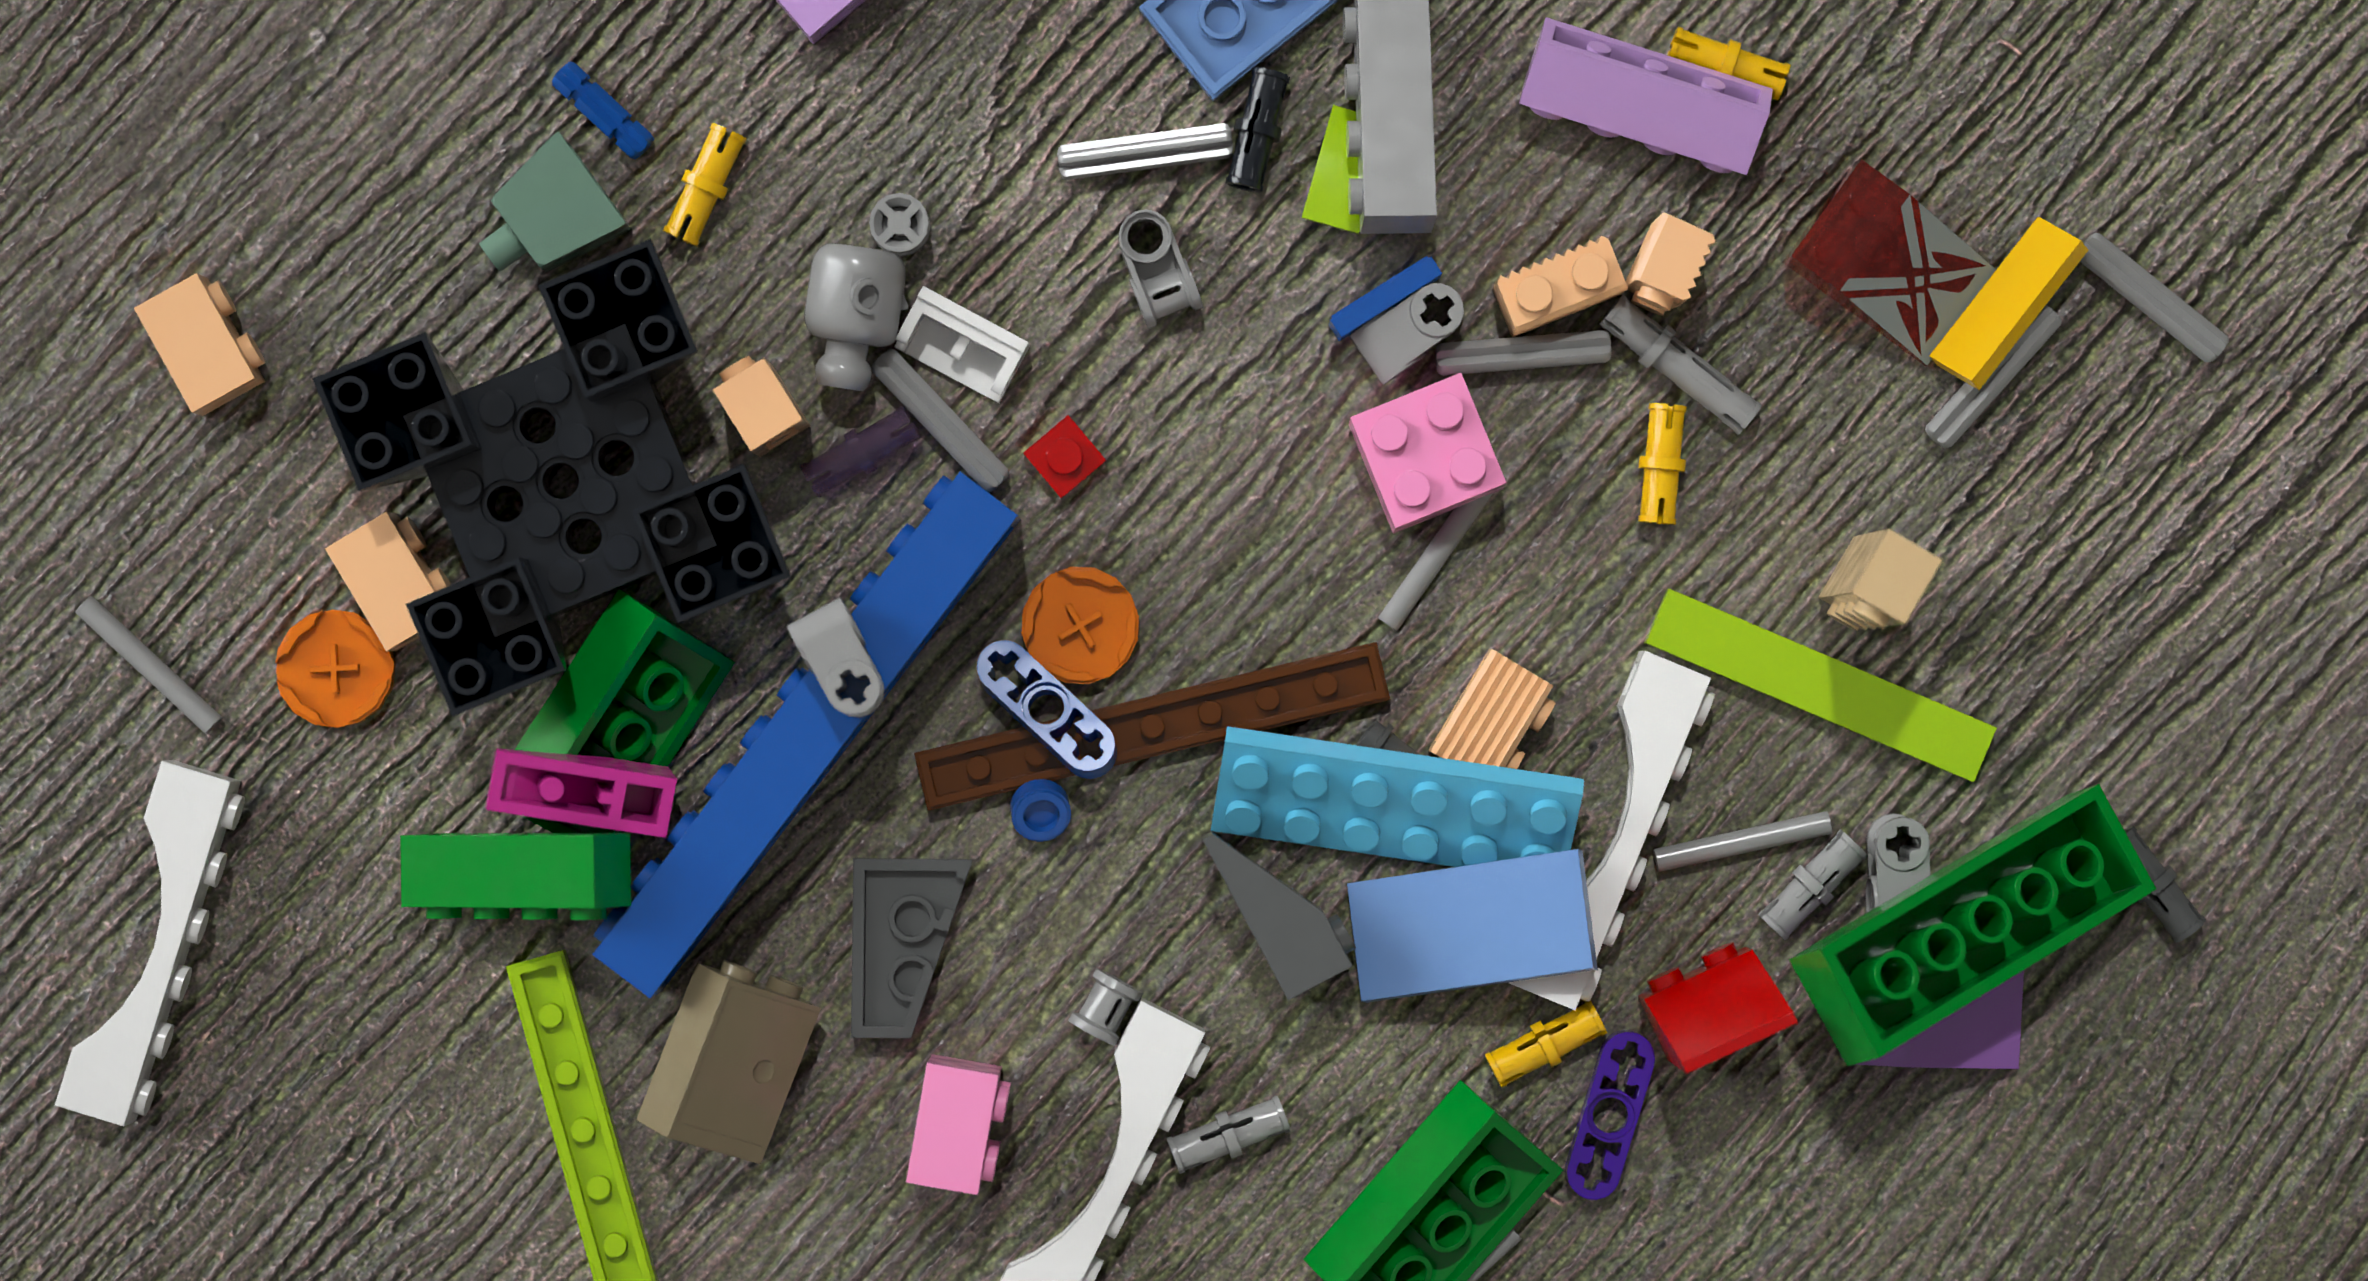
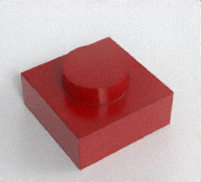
M1069 415L1023 452L1025 457L1061 499L1107 462Z

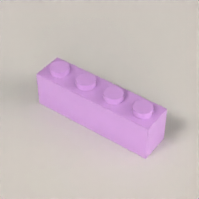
M1546 17L1524 80L1519 104L1530 107L1535 114L1547 119L1558 120L1566 118L1585 124L1592 132L1604 137L1614 138L1620 135L1642 142L1649 150L1661 155H1674L1677 153L1700 160L1702 165L1715 172L1730 173L1734 171L1747 175L1770 114L1773 89Z

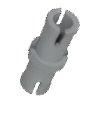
M1841 829L1827 846L1805 867L1799 865L1792 872L1795 878L1763 911L1761 910L1758 913L1785 941L1799 924L1821 903L1826 906L1834 898L1831 892L1862 860L1868 857L1866 852Z
M1276 1095L1270 1100L1229 1116L1226 1110L1215 1114L1216 1121L1174 1137H1167L1166 1139L1179 1174H1182L1188 1169L1227 1154L1230 1155L1231 1159L1243 1155L1241 1149L1285 1132L1286 1134L1291 1132L1281 1102Z

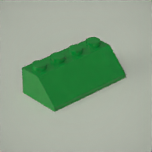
M618 589L515 750L610 757L668 767L735 662L656 610ZM523 816L525 819L551 833H625V831Z
M1460 1080L1303 1260L1323 1281H1467L1564 1170L1495 1108Z

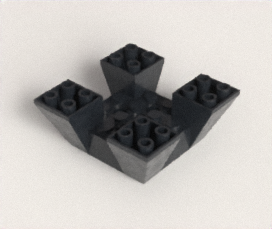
M652 239L538 285L564 349L476 386L463 390L426 332L312 378L358 491L362 492L428 476L467 569L469 578L406 603L452 717L565 671L566 664L559 616L613 594L618 589H625L658 575L678 623H681L791 577L745 464L696 483L655 383L698 353V350ZM540 411H549L556 422L555 432L548 441L534 443L527 432L528 422L534 414ZM627 443L634 453L633 466L627 473L613 476L605 466L606 453L615 444ZM562 466H572L578 474V487L570 497L558 499L550 488L551 476L555 470ZM515 488L522 496L523 509L516 519L504 522L496 513L495 502L501 492L506 489ZM592 520L601 530V543L595 551L589 554H581L573 544V533L580 523Z

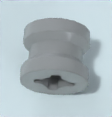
M902 193L887 195L879 200L871 211L869 221L871 234L879 247L884 251L895 253L900 257L913 255L922 249L929 239L931 229L929 215L921 202L911 195Z

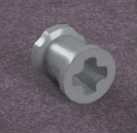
M1096 968L1093 974L1096 982L1080 1012L1072 1013L1068 1021L1092 1036L1115 1046L1119 1040L1116 1031L1132 1001H1140L1144 993L1123 980Z

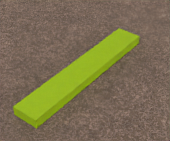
M1669 588L1666 589L1644 641V644L1970 782L1975 781L1997 729L1995 726Z
M566 949L508 965L506 970L593 1280L658 1281Z

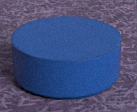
M1046 779L1031 780L1021 785L1012 796L1010 802L1012 822L1017 832L1024 838L1037 842L1049 841L1061 835L1068 827L1071 819L1070 803L1065 790L1059 784Z

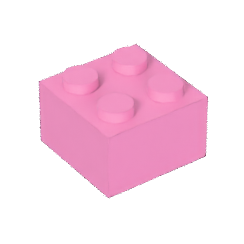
M1462 373L1350 417L1349 427L1393 534L1451 511L1466 503L1503 490L1507 484Z
M935 1054L931 1055L926 1065L906 1183L978 1195L982 1181L993 1182L1001 1141L989 1139L992 1121L1003 1123L1011 1082L1000 1080L1002 1066Z

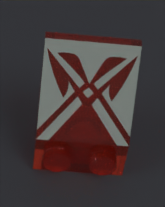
M1862 159L1849 169L1782 261L1924 366L1930 363L1932 359L1929 355L1996 271L1992 265L1913 196Z

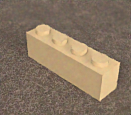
M1891 529L1854 536L1818 598L1831 605L1826 613L1828 616L1855 631H1858L1859 628L1866 631L1868 627L1875 630L1876 627L1884 629L1885 626L1906 624L1941 564L1942 559Z

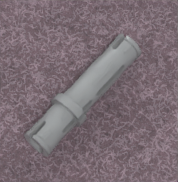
M1623 294L1615 301L1599 322L1602 328H1605L1613 336L1620 339L1640 356L1638 359L1640 364L1645 368L1653 366L1661 374L1663 373L1685 393L1720 418L1737 435L1749 425L1762 407L1761 403L1754 400L1746 392L1744 393L1722 373L1687 348L1684 343L1675 337L1676 330L1668 324L1662 327L1639 310Z

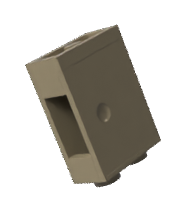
M724 960L720 970L697 963L636 1120L669 1139L761 1164L821 1007L801 998L800 995L803 987L786 979L770 975L767 984L755 981L757 972L730 961Z

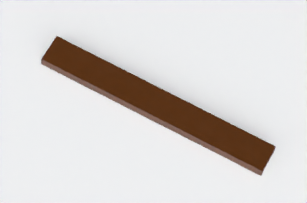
M1377 642L1111 705L1091 710V712L1111 730L1117 747V758L1114 766L1225 740L1227 726L1262 731L1390 700V695ZM1076 716L1072 726L1066 733L1078 745L1080 754L1077 759L1081 761L1085 756L1089 755L1097 760L1102 756L1099 748L1101 739L1097 738L1091 743L1083 739L1076 732L1074 723L1082 719ZM1059 718L1041 722V724H1051ZM1024 727L914 753L928 811L1017 790L1021 785L1031 780L1046 779L1054 781L1075 776ZM1063 735L1058 738H1055V740L1057 742H1060Z

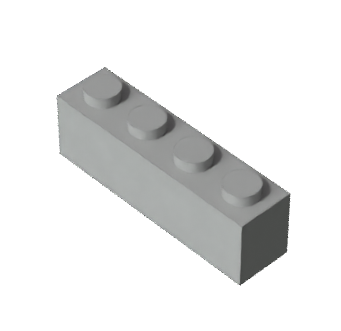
M1354 0L1353 7L1343 8L1342 21L1343 42L1354 43V64H1345L1344 72L1345 100H1356V121H1347L1346 126L1347 157H1358V178H1349L1348 182L1349 214H1359L1360 234L1432 233L1437 217L1429 0Z

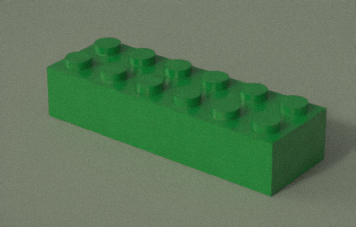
M2097 784L2063 796L1793 956L1789 961L1847 1066L1882 1057L2157 889L2102 788Z

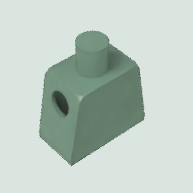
M558 131L493 196L491 202L506 221V224L482 240L479 245L500 272L527 252H529L542 270L548 272L625 234L632 228L567 139Z

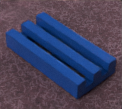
M1425 256L1333 314L1329 319L1328 325L1340 342L1390 307L1397 306L1422 287L1437 281L1441 277L1442 272L1432 256L1429 258Z

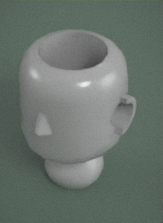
M838 243L825 244L815 253L809 276L804 321L812 335L827 339L825 353L818 360L815 367V376L819 385L864 391L868 387L872 375L871 367L867 362L869 345L885 347L891 345L896 340L900 312L908 309L903 293L906 269L902 259L897 254L884 250Z

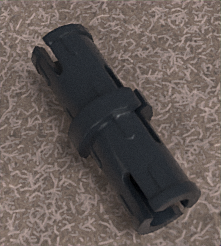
M1255 67L1252 70L1253 76L1243 118H1236L1233 130L1238 134L1229 175L1226 177L1225 183L1236 189L1262 193L1272 145L1280 141L1282 129L1277 124L1290 77L1276 70Z

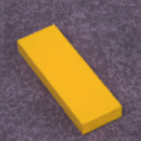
M2037 217L1929 355L1930 358L1940 368L1980 390L2088 252L2087 247L2080 239Z

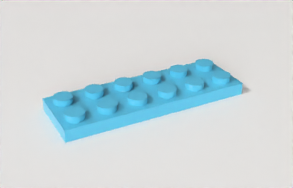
M1227 726L1211 831L1460 867L1571 850L1583 798L1584 779Z

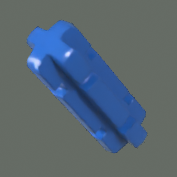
M570 61L565 64L551 81L553 86L567 100L573 98L576 101L574 106L609 139L615 137L617 139L615 144L631 159H637L643 155L651 146L654 140L653 135L637 120L633 123L630 120L632 115L596 82L591 84L589 82L591 77L575 62Z

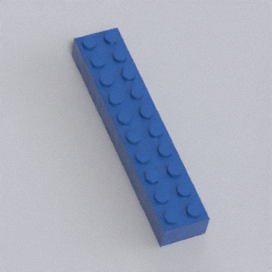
M961 471L953 481L945 475L941 477L922 503L930 509L923 521L916 529L909 523L902 528L886 550L894 559L881 576L870 571L849 599L857 605L851 615L866 642L865 648L882 677L885 687L884 699L1021 520L1016 513ZM797 667L776 695L784 703L773 718L761 715L740 742L747 749V752L735 766L731 762L728 764L724 763L703 790L711 799L700 814L695 810L691 813L688 811L669 834L666 840L673 844L674 848L665 860L662 861L658 857L655 860L651 859L631 885V889L638 895L631 903V906L628 908L622 906L618 909L615 907L593 935L601 944L592 955L649 998L663 991L873 715L872 713L861 718L849 717L835 709L829 702L817 677L810 670L807 671L803 667L801 669ZM853 673L845 677L847 688L840 693L841 699L851 698L858 705L862 704L867 700L863 690L871 685L870 679L860 680Z

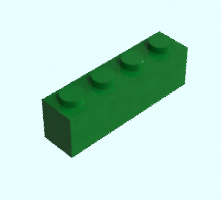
M433 833L400 835L401 907H426V919L462 918V908H473V919L510 918V908H521L523 920L558 919V908H570V920L607 919V908L631 906L630 833Z

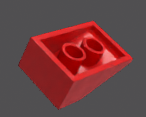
M1734 942L1727 943L1703 954L1701 959L1704 966L1684 975L1679 967H1675L1647 980L1650 990L1638 995L1667 1060L1686 1074L1798 1023L1794 1012L1753 949L1745 946L1737 950Z

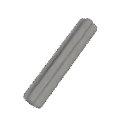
M1222 123L1066 144L1058 147L1057 156L1062 179L1072 180L1227 159L1233 155V141L1229 125Z
M2094 233L2084 241L2088 252L2080 262L2200 359L2209 363L2214 361L2224 351L2229 342L2226 334L2103 235Z
M2046 305L1980 390L1966 382L1926 425L1925 431L1928 436L1945 449L1952 447L2061 326L2062 320L2059 315Z
M1605 330L1440 343L1435 349L1436 368L1438 374L1442 376L1456 375L1458 373L1470 374L1606 363L1611 359L1612 355L1611 338L1609 332Z
M890 348L874 361L871 370L875 376L984 490L990 493L1008 478V468L896 350Z

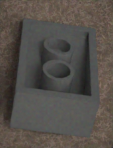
M1213 831L1201 836L1288 1001L1352 967L1346 954L1356 949L1337 914L1327 919L1320 907Z

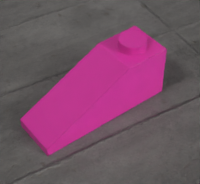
M496 748L485 809L666 838L677 778L669 767L610 757Z

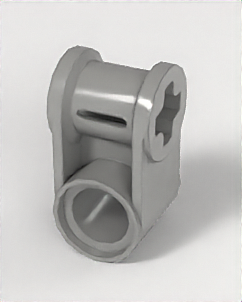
M1147 209L1135 211L1127 216L1120 227L1118 235L1119 248L1131 278L1129 281L1147 328L1150 329L1157 326V319L1190 306L1195 311L1204 308L1186 259L1182 258L1171 226L1165 217L1156 211ZM1137 222H1152L1159 228L1162 235V243L1158 250L1151 254H1140L1131 248L1127 237L1128 231ZM1174 287L1180 288L1178 292L1157 300L1153 299V296Z
M1442 283L1429 284L1419 289L1397 306L1390 307L1380 313L1349 337L1384 385L1426 356L1428 350L1453 334L1460 326L1463 318L1464 304L1460 295L1452 287ZM1433 296L1438 302L1447 298L1453 306L1447 312L1448 319L1450 320L1448 325L1441 327L1436 320L1428 324L1422 320L1421 316L1427 309L1424 302L1427 297Z
M841 597L787 625L788 631L811 673H814L829 702L835 709L849 717L861 718L872 714L879 708L884 699L885 690L882 677L866 650V642ZM852 673L860 680L869 678L871 683L870 686L863 690L867 700L859 705L851 698L842 700L840 693L847 688L844 678Z
M1895 813L1881 815L1873 821L1867 831L1866 838L1868 855V877L1865 890L1866 913L1931 875L1930 840L1928 832L1922 824L1912 818ZM1897 827L1899 832L1910 836L1909 845L1900 846L1899 856L1895 851L1886 848V839L1896 837Z

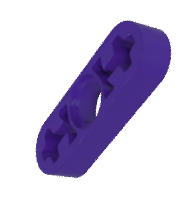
M1630 1030L1617 1031L1609 1035L1602 1043L1565 1163V1177L1569 1186L1579 1196L1589 1200L1605 1198L1618 1186L1655 1065L1653 1047L1645 1037L1637 1032ZM1627 1041L1635 1042V1052L1643 1057L1640 1067H1629L1624 1080L1626 1085H1636L1632 1097L1618 1088L1600 1087L1605 1075L1611 1080L1616 1081L1619 1063L1611 1059V1053L1614 1048L1623 1050L1626 1047ZM1605 1098L1619 1099L1623 1102L1627 1111L1624 1124L1618 1130L1612 1132L1600 1130L1593 1120V1110L1596 1104ZM1586 1133H1590L1603 1142H1619L1617 1152L1614 1154L1604 1148L1600 1165L1609 1171L1606 1180L1596 1179L1592 1188L1585 1187V1178L1576 1172L1579 1163L1589 1164L1594 1154L1595 1146L1593 1144H1583Z

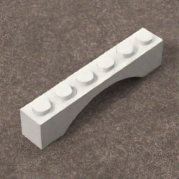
M1647 651L1638 652L1617 704L1625 733L1628 759L1624 807L1616 833L1600 864L1586 879L1596 959L1602 944L1612 947L1617 938L1625 915L1616 911L1625 889L1634 892L1640 882L1647 859L1639 856L1646 836L1650 834L1656 837L1662 828L1670 806L1669 803L1662 801L1664 792L1670 778L1678 782L1682 778L1692 753V748L1684 746L1693 723L1698 726L1703 725L1715 696L1714 693L1707 691L1711 680L1710 677ZM1598 968V970L1508 983L1576 1010L1580 999L1587 1002L1591 1000L1599 982L1602 969Z
M175 760L161 761L144 816L155 845L161 876V916L154 949L140 981L123 1006L97 1032L72 1048L55 1106L120 1126L136 1122L138 1114L145 1116L148 1113L156 1090V1082L149 1080L156 1057L161 1059L165 1057L174 1032V1025L167 1023L173 1000L182 1001L191 978L192 968L184 965L191 943L197 945L200 943L207 927L209 910L202 908L209 886L215 888L218 886L225 869L227 853L220 852L226 829L234 830L244 807L245 797L237 794L241 783L240 780Z
M1141 997L1114 1052L1121 1083V1120L1116 1148L1104 1179L1087 1206L1062 1232L1035 1251L1009 1262L1000 1281H1095L1104 1260L1094 1255L1104 1235L1113 1239L1118 1235L1130 1210V1207L1121 1203L1131 1181L1141 1186L1145 1181L1157 1156V1153L1149 1150L1148 1147L1158 1128L1169 1132L1184 1101L1174 1095L1185 1074L1194 1079L1196 1078L1210 1050V1046L1201 1042L1205 1035L1204 1028Z

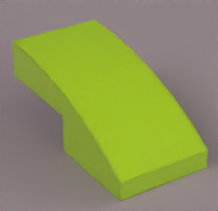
M1333 105L1301 219L1358 235L1360 232L1359 214L1350 215L1348 209L1349 178H1358V157H1347L1346 150L1347 121H1356V111Z

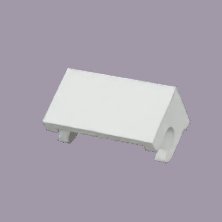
M924 286L921 288L916 301L896 337L897 342L894 346L903 353L997 403H1000L1030 347L1029 342Z

